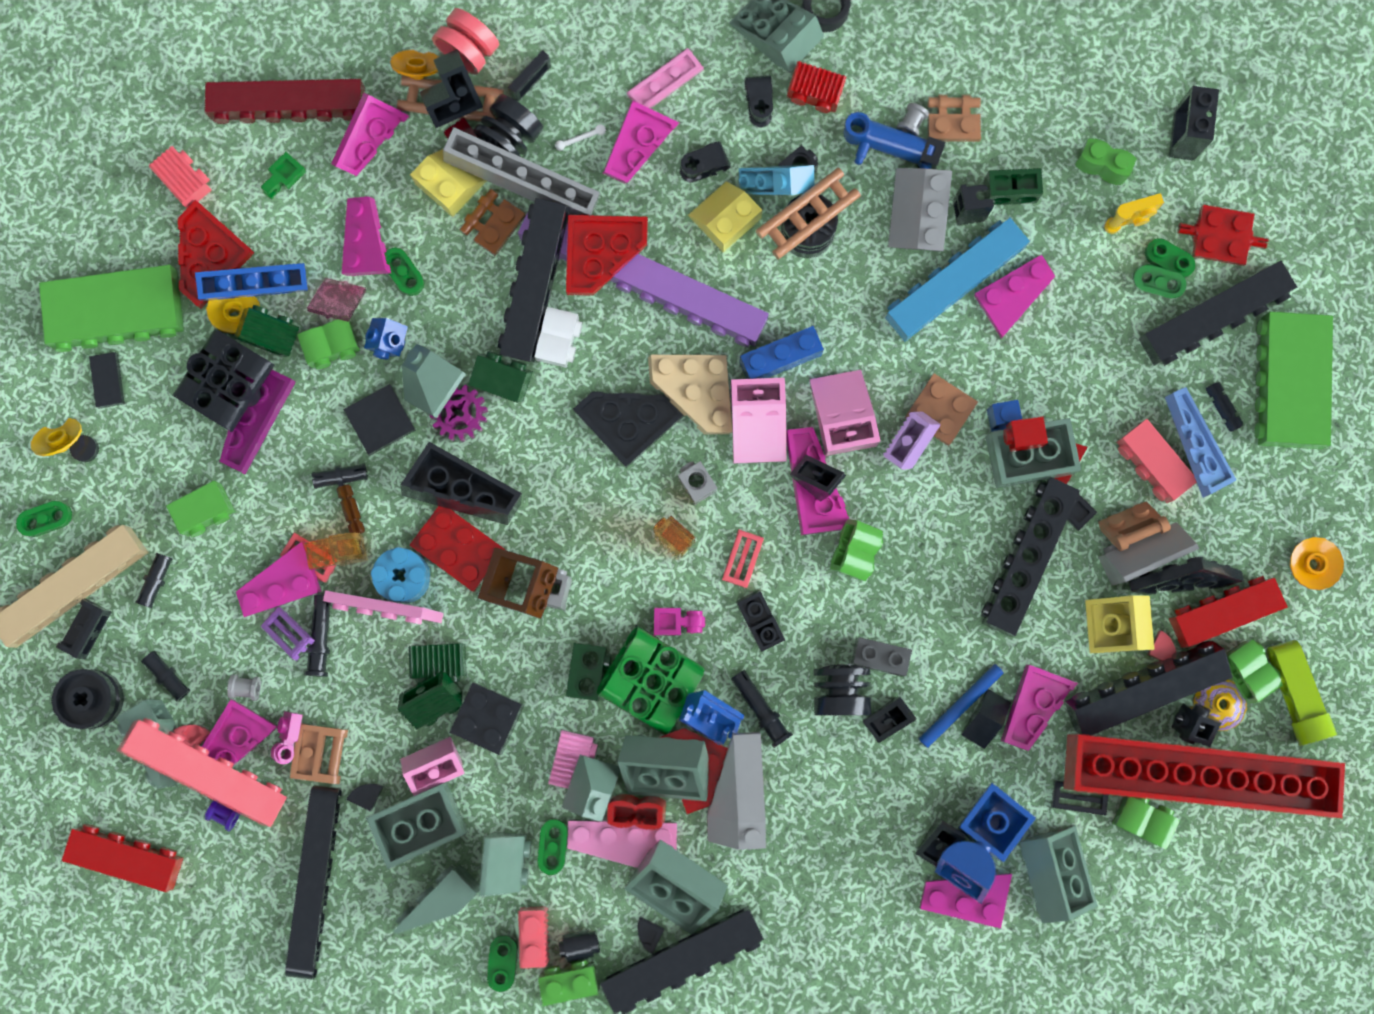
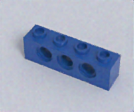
M304 263L195 272L198 300L200 301L308 292Z

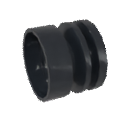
M500 94L489 108L494 118L483 116L481 119L483 125L477 124L473 132L477 138L521 157L520 154L527 152V147L523 141L534 143L542 132L543 125L521 103L507 95Z
M800 194L799 196H797V197H795L794 199H792L789 204H791L793 201H795V200H796L798 197H800L802 194ZM818 196L827 208L833 205L824 196ZM810 203L798 211L804 221L807 220L808 222L819 216ZM838 215L790 252L797 257L807 259L818 257L826 252L833 243L838 225ZM787 219L782 223L780 232L787 240L799 230L790 219Z
M832 664L819 669H813V676H826V682L814 683V687L826 689V695L814 697V715H871V697L859 695V689L870 687L871 682H858V676L870 675V668H863L855 664Z

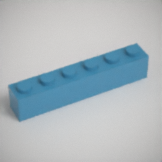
M1011 218L1007 219L1004 223L1001 220L997 221L988 229L990 233L986 237L978 236L968 245L970 248L964 254L960 251L948 260L950 265L943 270L940 267L934 270L928 276L930 279L923 286L920 283L916 284L908 291L910 296L903 301L897 299L887 308L889 312L885 319L904 342L1027 247L1030 240Z

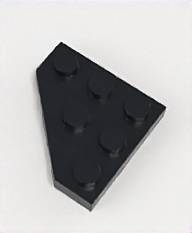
M592 391L573 408V411L626 468L684 417L669 402L670 399L666 395L617 394Z
M1192 557L1187 559L1185 564H1171L1162 568L1163 571L1142 574L1139 578L1129 581L1132 592L1152 595L1157 593V589L1158 591L1171 590L1172 593L1193 591L1194 585L1197 588L1209 587V589H1219L1243 582L1244 578L1242 571L1231 568L1230 565H1221L1217 561H1208L1203 557Z

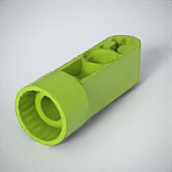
M1294 639L1268 647L1267 654L1271 665L1276 667L1281 675L1280 679L1283 686L1280 687V691L1293 722L1291 726L1299 746L1338 735L1330 714L1326 712L1299 642Z

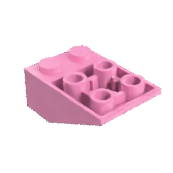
M856 370L810 379L825 456L877 447L880 443V437L862 371Z
M785 378L732 379L731 411L734 464L786 462Z

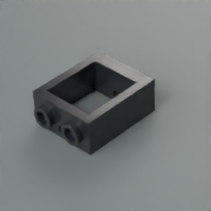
M1192 86L1174 108L1169 149L1170 158L1195 161L1214 140L1219 89ZM1210 112L1212 116L1208 117L1206 113Z

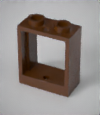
M495 547L478 599L542 619L559 568L538 559ZM517 562L535 567L522 605L504 600Z

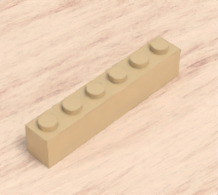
M125 525L112 527L106 532L107 536L99 542L94 541L84 548L85 552L81 555L66 560L61 565L63 568L56 573L45 575L40 579V584L35 588L21 592L17 596V601L11 605L1 607L0 639L4 645L11 648L19 647L80 603L82 599L87 598L149 552L132 528Z

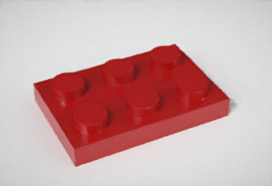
M441 506L437 507L410 543L412 548L472 592H475L484 580L495 547L506 550L454 511Z

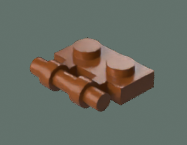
M490 189L485 196L482 195L477 201L478 206L471 215L467 214L463 220L465 223L459 230L468 236L475 229L479 233L473 239L474 242L496 256L526 217V214L505 199L499 206H496L493 202L498 197V194ZM486 211L492 213V216L483 225L479 220Z

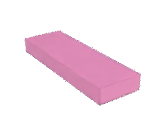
M687 48L629 90L627 96L631 101L651 109L703 71V66Z

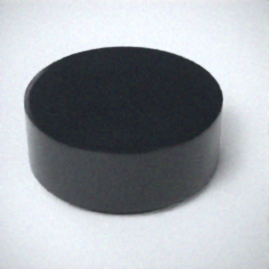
M80 435L76 442L70 446L72 457L81 462H90L99 453L97 441L87 435Z

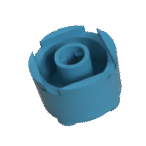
M399 547L384 552L376 560L371 571V577L375 589L382 597L403 604L414 602L426 593L430 583V570L427 562L420 555L409 549ZM399 571L405 572L404 577L406 579L404 581L397 580L399 578L397 574Z

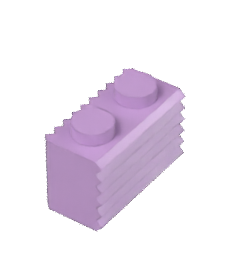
M922 411L909 413L910 417H906L907 421L903 422L904 426H900L901 430L898 431V435H895V439H892V444H889L890 448H886L887 452L883 453L885 458L903 470L914 467L940 427V423Z

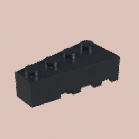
M428 442L400 484L402 496L504 525L510 523L522 500L521 492L431 442Z

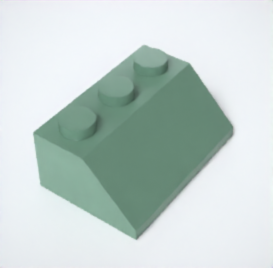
M625 735L617 762L628 794L699 801L707 800L709 757L704 741Z
M1076 826L1032 836L1020 842L1022 857L1026 863L1029 883L1033 889L1036 909L1042 924L1071 921L1098 906Z
M660 840L646 854L624 889L692 934L719 909L728 885L675 850L671 845Z

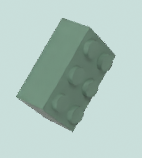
M1066 418L1045 422L1048 443L1040 448L1010 452L1009 445H1006L1004 442L1003 430L993 431L988 434L986 442L996 488L1046 480L1050 477L1069 476L1081 471L1071 419Z
M447 782L366 818L387 869L468 833Z

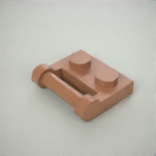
M1147 501L1098 522L1101 532L1119 551L1126 550L1130 544L1160 532L1163 534L1171 530L1167 518L1161 516Z
M301 724L298 741L295 742L290 778L340 784L341 776L338 774L344 738H347L348 730ZM326 736H332L333 743L328 774L320 773Z

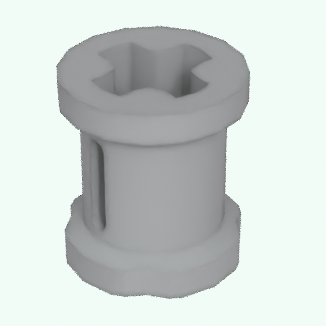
M909 103L906 108L907 113L903 121L898 123L897 129L918 136V129L923 119H927L929 112L919 104Z
M232 674L228 682V697L232 699L236 696L249 697L252 701H257L260 695L261 678H239L238 675Z

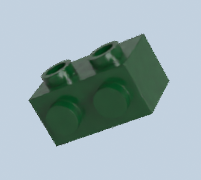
M487 351V354L477 355L468 385L516 403L524 401L533 371L526 369L527 364L512 360L509 363L501 360L502 355L492 351Z

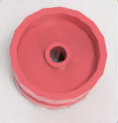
M454 8L446 18L448 27L441 26L432 37L433 43L444 55L458 50L467 72L477 75L486 64L484 56H492L499 46V41L476 17L460 8Z

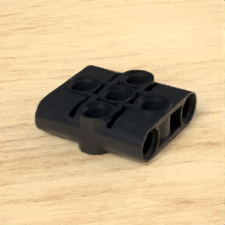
M214 329L201 351L193 354L188 359V371L172 396L223 428L233 432L248 407L258 403L260 388L275 364L219 330ZM212 354L217 358L213 360L208 356ZM248 376L253 379V383L247 381L246 377ZM195 377L201 380L200 384L194 381ZM233 400L237 402L239 405L237 407L230 402Z

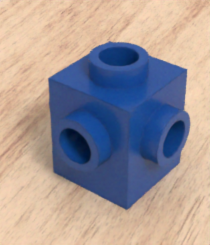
M372 318L370 327L365 335L364 349L374 352V357L388 360L389 357H400L401 351L405 346L404 339L408 326L388 318Z

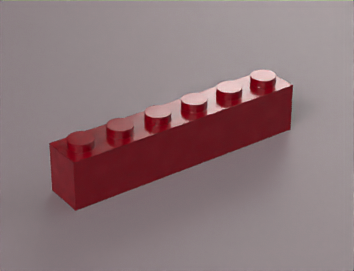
M361 79L205 82V113L217 124H228L229 120H239L246 124L255 123V120L279 123L281 119L306 122L310 118H317L318 121L330 122L332 118H343V120L351 121L362 95L365 93V86Z

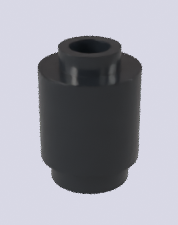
M589 929L563 935V941L558 942L561 958H566L568 963L592 958L594 954L600 953L596 931L589 932Z

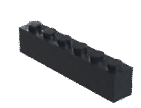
M535 198L534 204L531 203L529 206L528 219H530L528 230L525 229L522 236L524 250L522 256L519 255L516 262L518 276L516 282L513 281L510 288L512 302L510 308L507 307L504 314L506 328L505 332L500 334L498 340L499 355L528 362H535L536 348L549 304L568 223V215L571 210L567 205Z
M1281 260L1145 333L1139 338V341L1154 366L1161 362L1166 366L1178 359L1176 354L1185 350L1188 354L1201 347L1199 342L1207 338L1210 342L1223 335L1222 329L1229 325L1231 329H1234L1246 322L1244 317L1250 314L1257 317L1269 310L1268 304L1275 301L1276 305H1279L1290 299L1291 295L1289 293L1296 289L1297 285Z
M1204 641L1188 651L1176 652L1171 658L1164 661L1152 662L1142 670L1125 673L1120 679L1112 682H1103L1097 688L1088 692H1079L1073 695L1071 699L1066 700L1065 704L1074 730L1079 735L1092 736L1233 678L1225 649L1214 641Z
M749 906L601 979L600 986L613 1014L618 1012L627 1014L637 1008L636 1003L646 999L647 1003L662 995L660 991L668 987L675 990L687 983L686 978L694 974L697 978L711 971L710 966L718 962L721 965H725L736 958L735 954L744 949L746 953L761 946L760 941L764 940Z

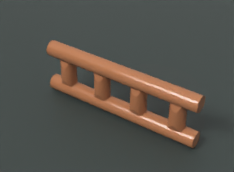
M403 75L401 85L409 87L407 101L398 100L397 109L429 114L424 103L417 102L419 88L427 89L442 81L425 78L414 80ZM474 85L478 96L485 97L483 111H474L463 117L465 120L481 122L483 116L494 118L489 108L500 94H504V89Z
M839 167L756 230L759 238L763 239L769 234L778 247L772 251L776 259L782 258L861 197L860 192L856 188L847 192L838 181L844 176L843 171ZM830 187L839 200L827 208L818 196ZM810 203L819 216L807 224L798 211ZM787 219H790L799 231L786 240L777 227Z

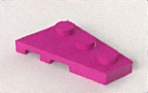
M363 93L331 164L357 176L377 154V148L385 139L389 140L394 134L393 130L401 121L405 122L409 115Z
M632 101L602 174L627 184L679 122Z
M369 196L347 198L342 274L345 276L391 273L390 265L386 263L385 243L381 241L379 232L381 225L375 199Z
M1040 255L974 294L1001 339L1054 279L1055 275L1044 257Z
M300 542L236 591L244 617L322 592L306 542Z
M1026 665L1001 741L1029 751L1047 727L1049 719L1056 710L1061 708L1064 703L1063 700L1070 691L1074 690L1078 683L1032 665Z
M231 699L202 747L209 751L207 756L215 760L221 757L235 765L274 732L278 726L236 700Z
M1012 874L996 875L994 883L982 904L945 879L925 881L919 908L1001 928Z

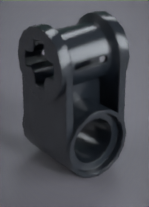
M771 75L745 77L746 101L748 102L750 122L758 128L766 127L772 120L773 112Z
M719 141L713 142L701 149L685 154L681 159L680 176L684 181L693 183L709 176L717 175L716 172L721 170L725 172L730 169L731 165L722 143ZM691 164L693 168L696 167V170L693 171L691 167L687 168V166Z

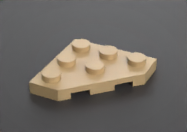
M650 355L648 357L650 384L657 390H661L670 399L669 402L698 425L697 428L704 435L732 433L726 355Z

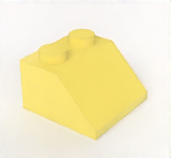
M443 149L428 155L410 174L414 183L452 217L487 182L482 178L443 162Z
M726 181L688 216L724 253L761 220L762 209L745 191Z
M1133 595L1085 600L1090 653L1154 650L1150 596Z

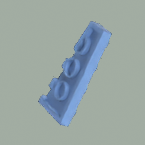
M1185 387L1166 396L1167 405L1202 498L1236 481L1233 472L1188 389Z

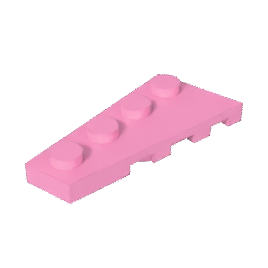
M326 590L323 601L333 603L332 609L348 611L350 606L357 608L356 613L372 616L373 611L381 612L382 618L397 620L399 615L406 617L405 622L421 624L422 620L442 623L444 614L427 608Z
M568 821V849L638 868L646 854L660 840L671 845L675 850L677 848V823L664 822L663 826L659 829L644 830L635 825L628 828H617L609 825L607 821Z

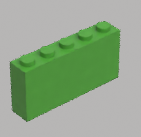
M171 265L39 283L44 341L47 346L55 349L56 352H69L75 346H81L85 349L96 348L98 343L107 342L109 345H120L124 343V340L133 338L134 341H148L150 336L160 335L162 338H171L176 336V332L184 331L178 271Z
M1268 312L1261 317L1257 324V334L1261 335V343L1256 351V358L1260 361V371L1256 374V386L1260 388L1259 396L1255 401V410L1259 412V422L1256 423L1254 430L1255 438H1258V446L1320 450L1331 446L1333 315Z

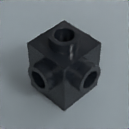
M1183 703L1179 712L1175 715L1171 727L1180 733L1179 738L1193 745L1196 742L1210 747L1222 723L1210 715L1211 710L1198 703H1195L1194 707Z

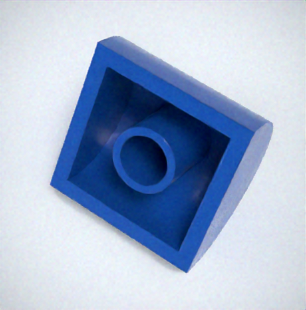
M990 783L960 823L958 829L966 834V837L973 843L980 841L986 844L991 849L990 855L1004 862L1036 817L996 785Z
M976 841V843L958 842L948 847L942 854L935 873L982 904L994 883L996 867L990 855L991 849L986 844L980 841Z

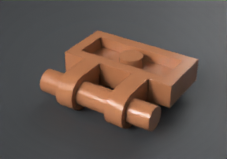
M947 95L928 97V108H938V114L928 115V137L930 136L944 142H980V114H970V108H980V97H971L970 95H962L961 97H947ZM947 108H961V114H947Z

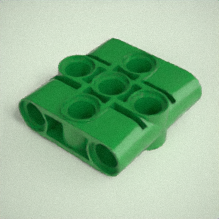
M636 626L628 635L607 670L596 693L628 714L666 735L671 731L682 713L687 695L693 693L699 684L705 668ZM667 650L669 652V660L662 664L660 656ZM632 660L634 664L633 670L625 674L624 665L627 661ZM654 674L656 677L655 684L647 687V677ZM677 688V697L670 701L668 698L669 691ZM636 698H641V707L633 711V701Z

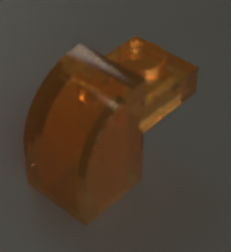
M360 533L337 534L328 536L325 539L304 543L309 570L368 561L364 537Z

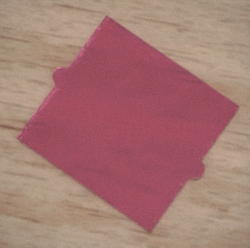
M325 278L308 305L307 311L323 315L327 319L331 317L349 322L366 293V288L349 284L348 281L341 282Z

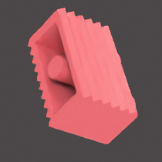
M171 146L165 153L157 157V160L150 163L149 167L175 197L188 208L195 200L199 202L212 191L206 184L210 179L200 168L195 171L190 166L193 160L183 149L178 152Z
M546 906L521 907L518 911L520 968L545 967L550 960L548 958L549 942L547 941L549 938L547 935L549 932L547 930L549 927L547 922L549 920L547 919L548 914L546 912L548 908Z

